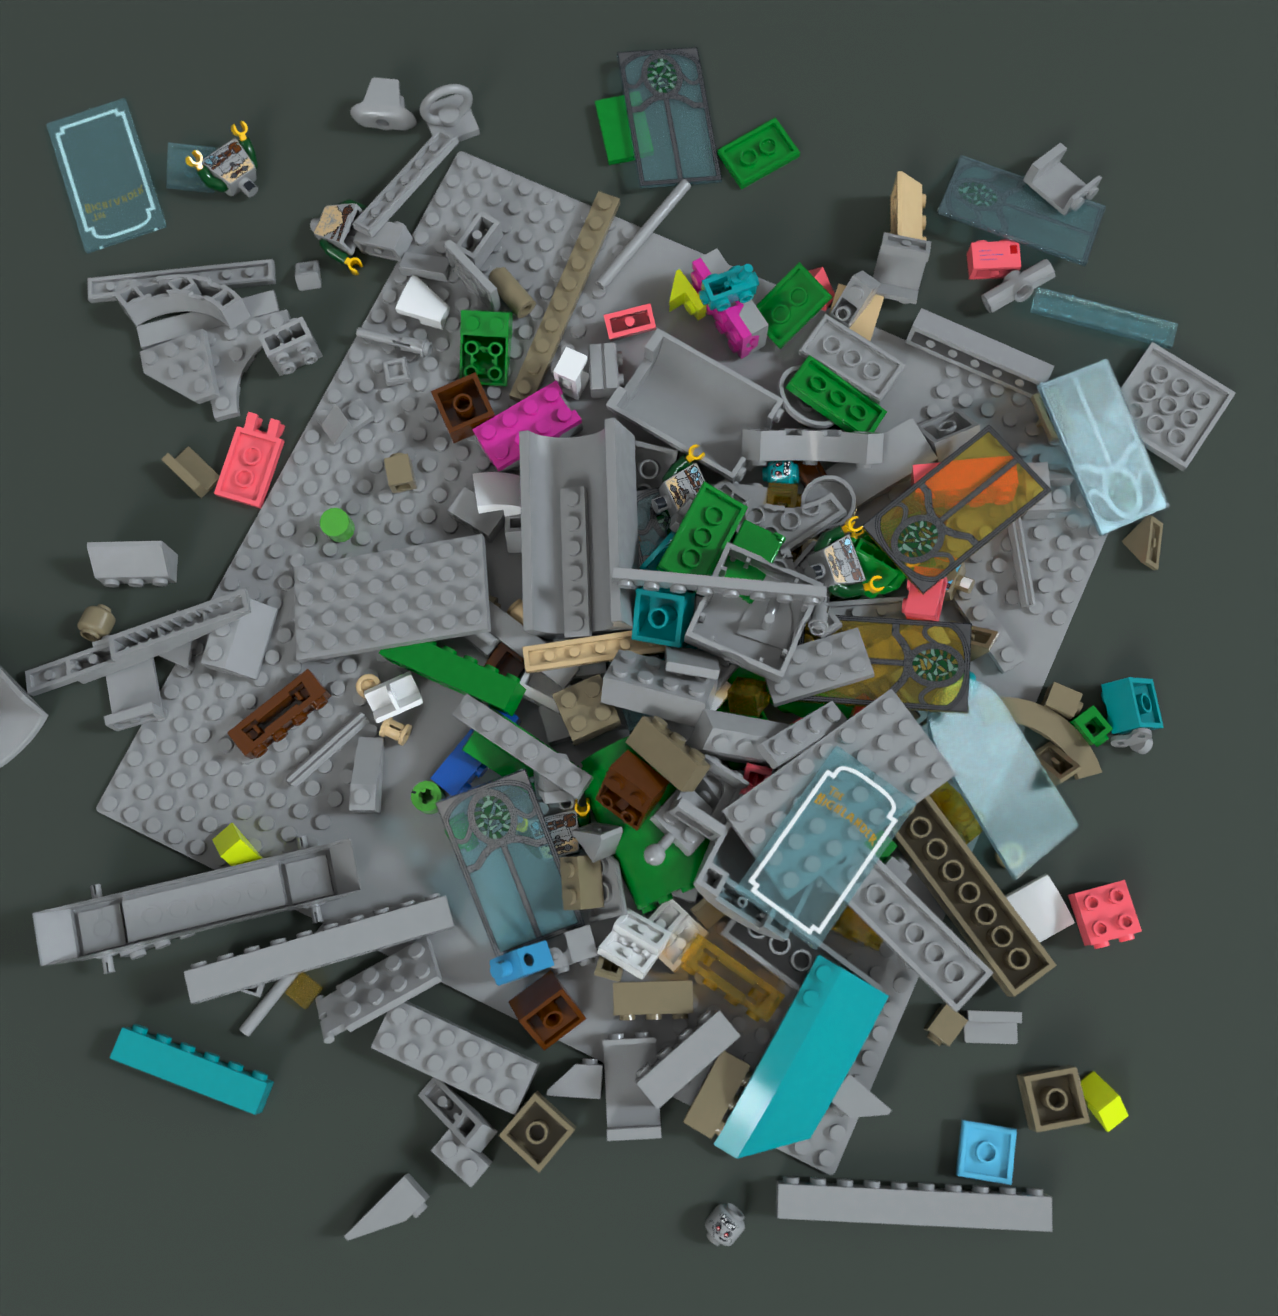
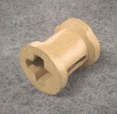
M393 717L383 721L379 736L390 737L403 746L410 736L412 725H404L393 720Z

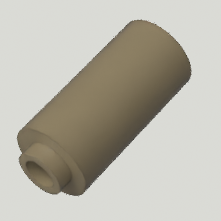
M498 267L491 271L489 280L497 288L499 297L518 318H524L531 313L536 306V301L505 267Z

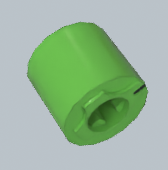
M330 508L320 518L322 531L335 542H345L354 534V522L342 509Z
M423 781L414 786L411 792L412 804L421 812L435 814L438 813L435 803L445 800V794L437 784L431 781Z

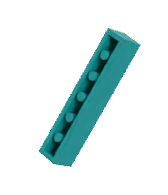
M133 1024L132 1027H122L110 1059L254 1115L262 1113L274 1081L267 1079L268 1074L258 1070H253L252 1073L243 1070L244 1065L238 1062L229 1061L227 1064L219 1061L220 1056L207 1051L201 1054L196 1052V1047L184 1042H181L180 1045L171 1042L172 1037L157 1033L156 1036L147 1033L148 1028L138 1024Z

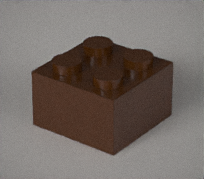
M476 372L431 391L453 443L473 436L472 429L495 417Z

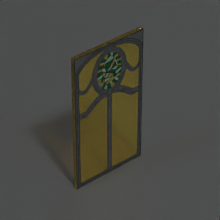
M988 425L864 523L862 529L918 589V592L924 595L1051 493L1052 490L994 428Z
M836 615L843 627L832 635L858 627L874 671V677L794 701L827 704L833 701L835 705L866 707L892 688L908 710L968 714L972 623ZM807 623L799 638L798 645L820 639L817 635L810 632Z

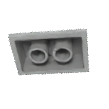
M163 541L87 542V550L94 577L103 583L105 587L116 588L119 587V584L142 587L145 583H152L155 586H167L168 583H177L178 554Z
M222 592V596L230 594L227 592ZM249 598L251 613L210 632L201 663L211 670L257 680L278 609Z

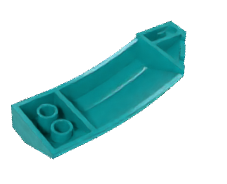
M817 955L749 1081L740 1094L734 1109L730 1112L723 1130L717 1136L713 1145L738 1159L810 1139L852 1067L889 995L824 957Z

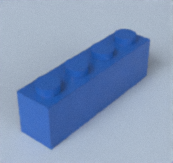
M500 712L517 725L521 723L520 718L515 714L511 717ZM472 728L430 778L452 797L471 790L473 786L470 784L476 777L481 778L488 770L487 766L461 750L474 730Z

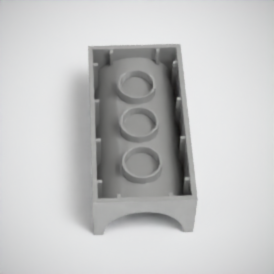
M615 418L605 419V428L603 430L581 437L558 438L538 435L529 430L520 431L523 630L545 640L566 639L564 632L560 488L585 486L587 488L592 636L632 631L636 589L640 588V586L633 585V588L630 589L617 587L616 583H612L613 567L639 569L635 436Z

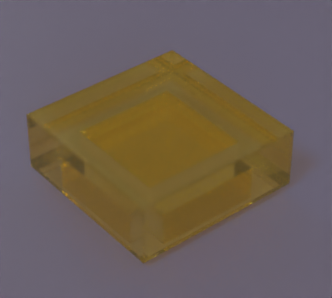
M303 972L285 993L302 1008L307 1009L323 990V987Z

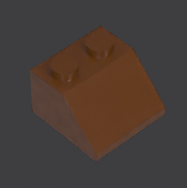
M551 970L508 1002L518 1021L544 1051L587 1019Z

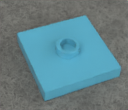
M961 1120L956 1175L1012 1185L1017 1129Z

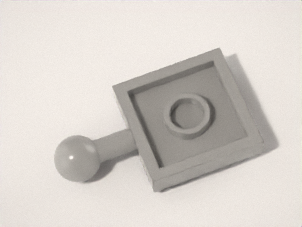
M676 789L650 818L665 834L657 844L649 845L644 851L645 861L652 866L660 865L664 861L665 851L672 843L688 857L706 838L668 813L679 789ZM694 792L689 802L710 816L713 809Z

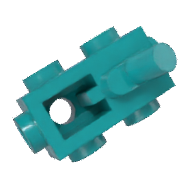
M736 265L724 273H715L707 276L702 280V288L699 291L702 304H708L710 311L717 309L720 312L728 309L731 306L730 303L739 300L740 303H746L752 300L753 295L756 294L757 286H759L758 276L755 271L752 272V265Z

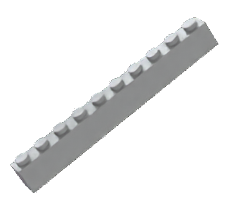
M440 893L432 894L425 897V902L415 904V900L400 904V909L394 911L384 908L375 911V916L364 919V915L348 919L349 924L338 926V923H332L323 926L322 932L315 934L312 933V930L296 934L297 939L286 941V938L271 941V946L260 949V945L244 949L243 955L234 957L233 953L217 957L218 962L207 965V961L190 965L191 970L184 971L190 1002L198 1004L455 928L446 895L441 897Z
M783 1176V1181L776 1180V1216L778 1219L1052 1232V1197L1043 1193L1041 1188H1026V1192H1016L1015 1187L1000 1186L999 1191H989L988 1186L972 1185V1190L962 1189L959 1184H945V1188H934L933 1183L920 1182L918 1187H907V1182L891 1181V1186H883L877 1180H864V1185L853 1184L851 1179H837V1183H826L825 1178L811 1177L810 1182H799V1177Z

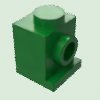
M1094 705L1069 722L1079 731L1089 746L1093 744L1096 747L1100 746L1109 739L1106 734L1113 730ZM1086 726H1091L1093 728L1092 734L1089 732Z

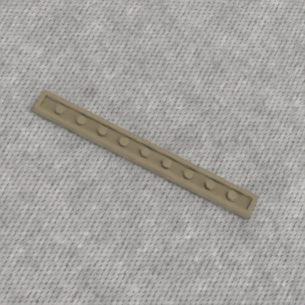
M598 191L511 389L510 399L520 402L540 390L619 208L620 198Z

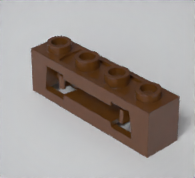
M307 669L228 731L227 734L246 757L250 759L259 758L268 751L267 747L273 742L283 740L288 735L287 731L292 727L303 724L308 719L307 715L312 711L323 708L328 703L327 699L331 695L314 673ZM295 696L299 701L302 702L300 705L295 704L293 707H291L288 711H286L283 715H281L278 719H276L273 723L266 727L264 731L261 727L258 728V726L261 723L262 725H265L276 715L282 712L285 708H287L290 704H292L296 700L294 698Z

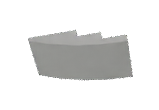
M911 418L884 433L882 463L872 464V468H857V463L837 462L825 470L827 475L837 476L847 481L853 488L856 496V509L888 493L892 487L911 478L913 465L935 463L938 458L914 419Z

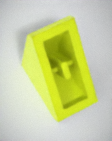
M234 823L229 824L212 839L220 857L230 866L263 859Z
M1092 1071L1080 1081L1087 1107L1107 1132L1129 1116L1120 1096L1096 1072Z

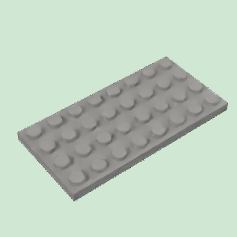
M482 534L294 567L296 660L300 663L491 632L485 537Z
M891 688L721 812L760 865L827 769L834 773L838 767H849L859 771L875 782L893 799L896 810L892 817L895 819L955 776L956 772ZM841 770L835 779L828 775L763 867L764 872L783 898L788 900L869 840L873 833L877 834L892 822L887 818V815L892 810L890 801L878 789L850 771ZM833 787L839 789L837 791L840 792V794L837 798H835L836 795L833 797V795L836 792V789H834L831 795H829ZM820 793H822L823 797V795L825 794L826 796L824 797L820 805L814 803L818 797L817 795H820ZM828 801H834V802H836L835 804H834L833 802H830V803L828 804V807H830V808H831L832 806H834L831 810L828 809L827 806H826V803H827ZM839 804L840 806H843V807L841 808V810H840L839 813L837 814L836 812L838 811V809H837L835 812H834V809H835V808L837 807V805ZM846 808V811L843 813L844 817H842L841 813ZM851 812L854 814L852 823L849 822L850 819H845ZM857 818H859V821L863 820L858 828L857 823L855 826L853 825ZM863 822L867 826V830L865 833L859 831L860 827L863 825ZM869 828H870V829L872 830V832L870 831V832L868 833V835H867L868 838H866L864 835L867 833V831H868Z

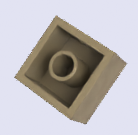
M600 674L552 694L574 746L621 726V721L615 707L601 703L603 680Z
M1066 1065L1017 1075L1029 1130L1042 1132L1090 1122L1077 1067Z
M537 1091L501 1132L499 1137L540 1173L575 1131L577 1126Z

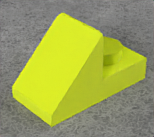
M679 269L674 277L669 301V312L684 304L686 311L690 315H694L699 321L706 316L707 305L702 304L699 294Z

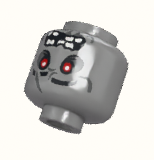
M731 1203L716 1206L705 1220V1227L708 1231L707 1238L716 1246L720 1244L731 1246L745 1229L743 1213Z

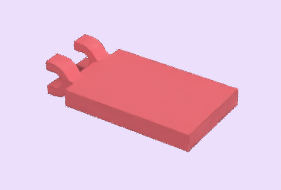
M248 412L244 428L236 427L214 494L261 509L284 445V441L279 437L283 434L285 426L281 424V421L271 418L268 431H260L259 428L263 419L258 418V414Z

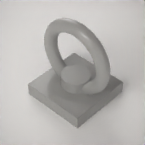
M460 84L444 85L431 91L423 99L420 105V115L426 121L432 136L439 128L457 136L459 142L480 134L470 109L473 96L467 87ZM455 94V95H452V96H449V97H446V98H444V99H441V100L436 101L437 99H439V98H441V97H443V96H445V95Z

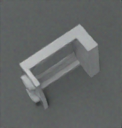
M704 754V760L711 765L705 776L716 777L722 785V794L713 812L709 816L689 802L694 792L679 790L668 813L713 841L722 836L726 829V826L723 825L726 818L721 811L736 801L740 791L746 788L749 782L743 779L742 774L738 771L730 770L722 765L717 757Z

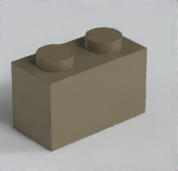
M588 855L560 857L563 910L604 907L601 860L593 863Z

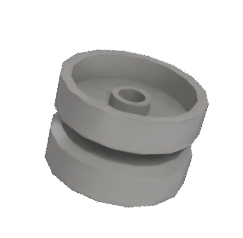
M831 475L818 477L806 486L802 494L801 506L833 493L847 511L845 517L819 534L838 525L843 526L848 518L856 516L857 505L853 488L846 480Z

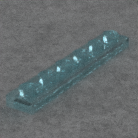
M1037 287L1030 310L1031 313L1149 344L1154 342L1160 347L1168 349L1173 346L1178 324L1040 287Z

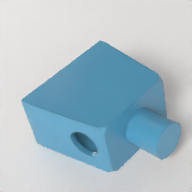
M546 940L513 950L491 959L489 962L490 973L498 986L517 981L555 965ZM531 956L532 965L527 966L524 958Z

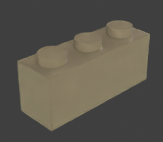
M642 716L626 740V743L677 789L684 792H694L711 767L704 760V754L697 749H691L685 744L686 739L679 733L669 730L667 722L658 716Z
M693 981L613 983V1014L619 1015V1020H635V1015L645 1014L646 1020L662 1019V1014H672V1019H688V1013H694Z
M726 1050L716 1057L688 1109L683 1123L712 1139L714 1134L719 1136L726 1123L723 1117L727 1109L732 1111L739 1099L736 1092L740 1085L746 1086L752 1075V1072L749 1071L750 1064Z

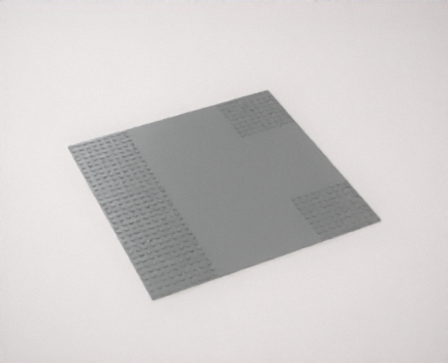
M461 151L457 153L416 227L407 252L447 258L444 243L451 239L457 244L480 210L500 221L503 237L479 270L489 279V274L492 270L498 267H505L536 301V306L524 318H518L513 313L507 386L482 385L496 416L518 403L510 399L509 394L592 206ZM614 217L540 389L555 381L553 371L566 347L582 353L588 358L589 344L602 345L604 343H616L617 351H622L623 366H618V373H623L625 388L643 361L645 346L656 330L610 341L604 315L651 303L656 329L658 328L778 396L777 385L780 377L787 369L802 365L806 358L798 354L799 349L825 313L829 315L831 308L828 307L826 311L821 309L781 349L767 336L765 346L740 359L737 353L734 354L730 350L725 334L721 335L717 330L716 321L712 315L709 316L706 313V316L698 321L694 315H690L686 311L684 304L669 312V301L676 271L680 269L691 284L692 278L690 273L694 271L692 262L705 254L652 233L604 290L596 285L595 281L641 228L623 219ZM398 261L361 328L401 338L405 335L419 340L428 339L429 342H432L430 356L423 358L420 354L402 351L398 346L356 336L211 598L213 600L221 597L222 592L232 593L246 588L250 599L278 609L258 679L254 680L215 671L204 666L201 660L210 633L197 638V650H192L191 662L195 664L193 671L177 664L174 665L160 691L164 718L141 725L101 797L96 810L214 870L230 867L220 857L212 839L231 823L235 824L263 859L298 851L296 837L306 835L309 848L350 838L361 890L320 906L323 918L321 923L325 925L338 923V926L349 924L348 919L364 915V919L375 916L374 912L380 909L389 908L390 911L400 909V904L415 900V904L425 902V897L432 894L440 893L441 897L446 895L455 928L427 936L433 946L442 977L441 982L518 1020L508 1002L550 970L554 974L555 972L553 968L549 967L517 981L500 986L496 984L495 979L490 973L489 964L490 960L496 958L452 844L444 832L445 827L439 812L425 814L418 810L411 800V792L419 782L431 781L435 783L430 778L470 731L471 728L452 715L465 695L411 672L421 692L423 703L393 716V720L399 723L412 725L410 736L403 746L399 745L398 741L384 736L381 814L354 813L349 810V801L358 738L381 737L379 736V731L383 721L380 723L375 722L373 711L368 701L363 699L356 691V683L365 674H373L383 683L409 670L387 661L378 654L380 650L303 663L296 660L294 567L478 535L452 519L448 509L464 487L471 491L475 489L474 473L496 472L474 435L453 443L431 391L454 382L460 377L461 310L489 309L450 268L447 281L419 278L451 308L443 330L421 324L419 319L397 313L395 309L406 284L412 277L401 275L399 271L400 262ZM758 277L759 286H757L756 294L753 295L752 299L754 304L757 305L776 285ZM499 297L502 311L513 312ZM876 327L874 328L870 342L906 364L900 376L879 404L888 412L874 432L885 433L911 418L914 419L916 424H919L958 408L980 425V430L990 425L1026 463L1048 462V464H1066L1073 475L1059 439L1049 442L1043 426L1036 427L1039 417L1030 397L911 346L900 337ZM406 357L411 382L388 387L382 362ZM587 360L582 370L589 373V360ZM590 379L579 400L563 394L572 410H576L582 420L583 430L572 437L597 433L605 428V419L615 418L635 436V440L675 449L606 409V403L610 398H591ZM358 398H361L373 414L375 420L335 446L321 425L334 405L337 404L340 410H342ZM1066 409L1075 429L1070 438L1065 441L1074 465L1084 462L1094 467H1107L1087 417ZM786 410L778 423L775 422L771 429H832L845 432L836 424L828 428H813L803 425L793 419ZM1094 421L1109 459L1114 464L1121 457L1125 446L1134 442V440L1109 426ZM988 432L982 437L984 451L977 453L972 458L962 460L1008 457L1011 455ZM1137 448L1130 451L1128 459L1123 465V468L1130 472L1132 476L1141 458ZM680 452L679 458H681L685 454ZM394 453H408L412 461L417 489L393 494L388 484L384 458H389ZM692 461V464L697 463L704 480L708 481L710 485L715 486L719 481L725 479L724 476L698 461ZM766 461V465H755L751 472L747 470L743 479L739 482V484L745 485L759 483L763 487H768L767 504L785 506V508L801 507V498L805 488L800 479L798 484H794L791 490H771L768 482H763V467H767L769 461ZM820 461L824 470H827L828 468L837 463L831 461ZM1019 463L1016 464L1017 471L1021 467ZM520 468L516 469L510 474H516L520 476ZM1086 470L1078 472L1086 494L1091 489L1102 494V475L1093 474ZM1115 472L1116 477H1118L1120 473ZM1075 477L1069 485L1072 509L1069 512H1051L1046 519L1021 520L1036 601L1034 606L1024 608L1020 603L1008 527L1004 528L963 561L966 568L965 576L975 580V587L1025 658L1023 662L1004 674L1000 672L988 653L970 662V672L976 675V681L979 682V685L971 701H968V704L981 725L975 703L977 700L992 697H1012L1036 703L1108 533L1102 536L1098 535ZM911 478L892 487L888 493L856 509V516L858 518L853 520V522L856 521L853 528L856 529L862 526L910 488ZM1121 479L1111 480L1112 483H1122ZM1121 484L1116 486L1115 488L1121 489L1123 486ZM1092 494L1090 496V504L1095 515L1105 521H1114L1116 515L1107 507L1105 501ZM994 503L984 504V506L979 508H971L969 505L963 506L947 519L948 523L946 526L956 531L971 533L978 541H981L1006 520L1004 506H996ZM898 506L893 507L882 516L881 524L890 521ZM330 508L342 509L353 520L355 530L349 540L340 543L335 542L322 531L320 518L326 510ZM934 508L935 514L940 517L949 511L944 508ZM504 524L492 543L485 539L488 593L498 598L501 609L507 613L508 608L516 600H523L522 552L508 553ZM735 533L733 534V536H732V538H731V540H730V542H729V543H731V544L733 543V541H734V539H735V537H736V534H735ZM821 534L816 535L812 539L818 540ZM945 535L941 549L959 558L973 546L968 540ZM660 536L658 537L656 547L664 540ZM797 549L791 552L793 562L796 560ZM908 577L899 589L883 596L885 598L900 596L908 598ZM693 591V593H696L697 596L704 597L703 595H698L696 591ZM831 593L829 602L853 600L851 598L844 599ZM952 600L943 601L939 621L967 623ZM810 630L805 631L806 635H809L816 640L819 639V637L817 635L812 634ZM465 636L435 641L437 647L443 648L444 645L457 651V655L462 658L464 655L473 657L478 661V665L484 666L488 660L486 656L467 641ZM540 638L545 643L553 642V640H545L543 638ZM661 653L660 660L665 657V653ZM948 653V655H947V658H948V659L951 658V654H950V653ZM932 657L931 659L935 661L938 657ZM922 659L920 660L922 670H926L925 664ZM954 659L952 664H958L957 660ZM928 660L927 669H931L932 665ZM612 661L606 662V668H607V670H608L610 664L612 663ZM913 666L915 672L917 671L918 666ZM938 666V667H937V668H939L941 671L944 672L945 669H944L943 667H941V666ZM903 668L891 674L896 682L900 678ZM309 669L330 693L331 697L327 699L328 703L320 710H314L307 715L308 719L303 724L294 726L287 731L288 735L283 740L273 742L268 746V751L263 756L253 759L246 757L227 732L305 670ZM525 669L518 677L520 680L525 673ZM909 677L902 688L916 703H920L918 699L919 693L927 686H923ZM575 678L569 685L577 684L583 681V679ZM865 687L863 691L851 697L856 699L864 693L871 700H876ZM935 688L924 695V701L928 704L947 705L952 701V699L942 694V688ZM295 696L294 698L296 700L292 704H290L287 708H285L282 712L276 715L265 725H262L261 723L258 726V728L261 727L264 731L266 727H268L271 723H273L291 707H293L295 704L300 705L302 702L299 701ZM522 698L514 713L521 720L519 726L550 746L539 712L540 706ZM758 701L769 721L790 724L800 718V716L793 713L780 711L769 702ZM922 709L928 717L919 725L923 726L949 711ZM358 712L365 714L369 719V723L299 786L293 787L286 779L287 775ZM1006 723L983 725V729L1008 769L1025 726ZM634 728L608 731L574 746L572 741L552 746L551 748L559 753L566 754L569 760L575 763L574 765H579L581 768L583 767L581 764L582 760L602 748L630 736ZM720 760L722 765L730 769L726 761ZM488 768L481 778L476 777L470 785L474 789L503 777ZM1007 769L983 782L956 774L929 794L971 852L974 849ZM510 785L498 786L490 789H495L500 792H503L504 790L509 788ZM442 789L445 794V799L452 797L444 789ZM584 793L582 798L579 799V806L581 807L587 805ZM474 795L462 801L453 810L450 818L462 811L467 814L469 803ZM481 798L477 803L483 804L484 801ZM481 807L475 808V811H480ZM590 808L591 823L597 822ZM501 828L494 829V830L492 831V833H495L496 831H498V830L501 829ZM506 831L501 832L502 836L507 833ZM478 839L480 844L470 851H466L465 848L460 849L466 866L472 865L477 861L481 852L486 848V843ZM523 843L507 844L542 936L577 923L578 921L573 910H563L562 881L555 861L545 862L543 858H536ZM499 847L487 857L481 869L470 873V877L499 950L502 952L536 939L502 849ZM581 848L580 854L572 856H583L587 855V853L584 851L583 848ZM898 848L890 854L894 858L899 856L910 866ZM910 866L907 870L913 875L907 880L905 885L943 921L946 913ZM622 877L626 906L649 919L660 907L659 902L655 903L656 909L646 914L638 911ZM814 882L806 899L809 907L808 914L803 919L796 920L809 929L812 924L819 928L840 897L837 894H821L820 887H816ZM699 892L695 904L673 898L679 906L704 928L690 911L692 907L704 898ZM842 901L822 932L819 934L813 930L811 934L883 987L881 991L889 995L848 1072L870 1091L919 976ZM296 909L297 911L311 917L310 909ZM588 909L580 910L585 926L591 925L598 948L605 940L606 935H609L613 930V925L619 917L590 922ZM725 915L711 928L706 930L709 932L707 938L675 973L659 958H657L642 980L626 970L623 972L621 982L693 981L694 1013H688V1019H672V1014H662V1019L646 1020L645 1014L635 1015V1020H619V1015L613 1014V983L618 981L594 975L600 957L598 956L594 957L595 963L580 967V963L569 965L570 971L555 975L587 1018L559 1039V1041L604 1063L603 1040L608 1039V1034L624 1033V1038H635L634 1033L650 1032L651 1037H656L658 1054L667 1045L672 1048L677 1044L679 1040L676 1037L687 1027L694 1029L699 1024L697 1018L705 1011L711 1010L713 1012L714 1010H720L740 1034V1037L725 1050L750 1064L749 1071L753 1073L797 992L720 935L731 920L730 917ZM565 934L546 940L549 949L558 948L565 952L568 948ZM421 938L378 951L391 956ZM531 956L524 958L527 966L532 965ZM715 1059L673 1097L691 1106ZM740 1085L736 1092L737 1096H740L744 1086ZM829 1107L810 1139L776 1149L829 1175H833L836 1172L859 1117L850 1118L845 1113L840 1117ZM727 1109L723 1117L724 1120H727L731 1112L729 1109Z

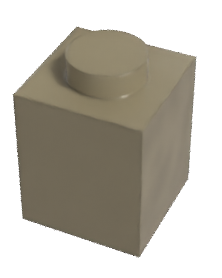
M394 453L389 458H384L388 484L393 494L417 489L412 461L408 453Z
M1053 682L1048 686L1041 705L1053 710L1068 721L1074 716L1079 715L1083 707V702H1080L1083 694Z
M942 1003L923 1029L929 1033L926 1037L940 1047L941 1044L950 1046L968 1020L958 1012H954L947 1004Z

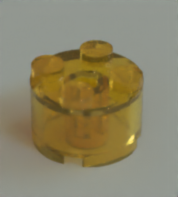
M842 901L830 930L843 935V938L854 943L859 941L864 943L866 947L879 951L883 940Z

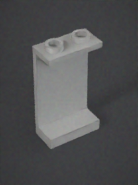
M111 635L103 636L101 640L92 642L93 647L109 642L108 636ZM154 657L106 676L112 714L104 716L107 727L115 731H121L164 718Z
M650 1032L634 1033L635 1038H624V1033L608 1034V1039L603 1040L607 1141L661 1138L660 1108L657 1109L634 1081L638 1078L636 1072L646 1063L652 1066L657 1061L656 1037H651Z

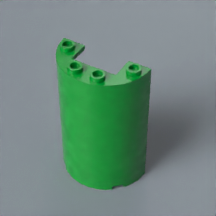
M627 736L582 760L581 764L583 767L580 769L594 778L585 790L584 796L590 799V808L598 823L622 826L623 833L613 856L619 861L621 875L637 910L646 914L657 908L655 903L659 902V905L673 899L672 893L680 889L682 893H685L695 888L693 882L710 840L705 838L688 857L672 843L665 851L664 861L660 865L652 866L645 861L644 851L649 845L657 844L665 834L650 818L677 788L669 782L662 798L637 831L595 800L609 767L627 750L656 770L626 743L629 737Z

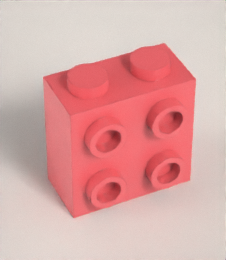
M1125 880L1068 895L1084 946L1093 945L1094 949L1110 946L1109 940L1118 938L1119 942L1135 939L1134 933L1142 932Z

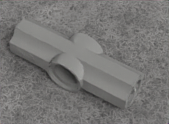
M1047 259L1038 262L1023 272L1019 270L1011 271L1005 276L1002 284L981 295L982 302L988 312L993 313L1014 300L1017 302L1025 301L1032 295L1035 288L1054 278L1055 271Z

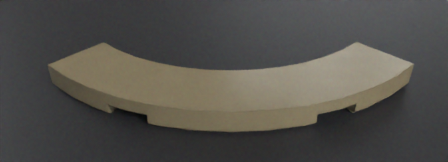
M992 697L975 701L982 726L996 723L1018 724L1028 727L1046 739L1051 740L1060 750L1081 766L1082 770L1074 775L1075 780L1102 773L1099 762L1086 740L1071 723L1053 710L1029 700L1012 697Z

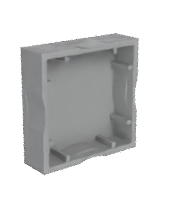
M727 542L712 575L725 577L727 567L724 564L729 555L732 562L738 559L745 562L744 568L747 569L751 565L766 574L763 581L824 585L791 569L773 565L763 557ZM715 592L711 596H704L687 629L684 642L780 684L815 605H805L803 600H792L789 603L792 613V630L787 648L782 650L736 634L746 609L751 605L742 600L741 597L727 598L723 596V593Z

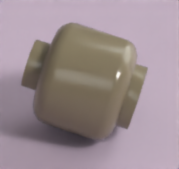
M98 604L97 606H88L84 610L77 626L83 638L95 642L101 640L103 636L110 635L116 619L109 607Z

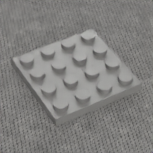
M1154 342L1149 345L1118 391L1140 445L1181 471L1188 467L1236 394V392ZM1114 397L1100 420L1133 440L1118 401Z

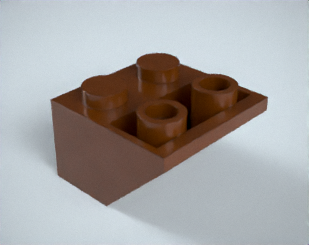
M627 750L609 767L595 800L637 831L662 798L670 781Z

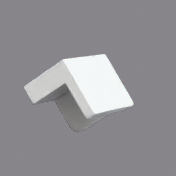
M411 671L364 691L376 723H380L423 703L421 692Z

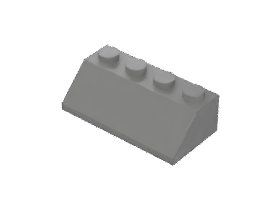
M704 709L687 745L691 749L694 748L702 754L715 756L719 760L742 764L750 763L771 768L757 747L791 725ZM798 755L794 756L793 758H791L790 760H788V761H786L785 763L781 764L780 766H778V767L775 768V769H780V768H782V767L785 766L787 763H789V762L792 761L794 758H796Z

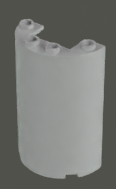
M658 328L646 344L644 359L625 388L618 386L606 403V409L685 455H689V448L692 445H700L694 450L693 454L695 457H698L704 452L705 456L703 459L696 461L732 482H740L746 471L751 472L755 466L751 464V460H746L742 456L743 429H772L774 423H778L785 412L782 409L784 399Z

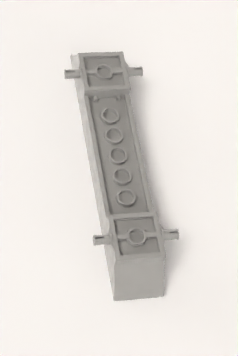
M306 835L296 837L298 851L108 896L102 895L101 884L89 886L92 896L91 900L32 913L40 966L98 958L102 959L104 974L116 972L113 956L122 951L158 941L300 908L310 909L312 924L323 922L320 906L361 890L351 839L309 848Z

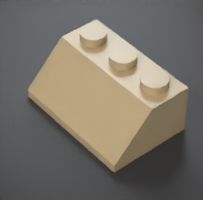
M897 171L890 196V234L926 240V237H922V230H925L926 215H922V209H925L926 194H922V184L902 171Z

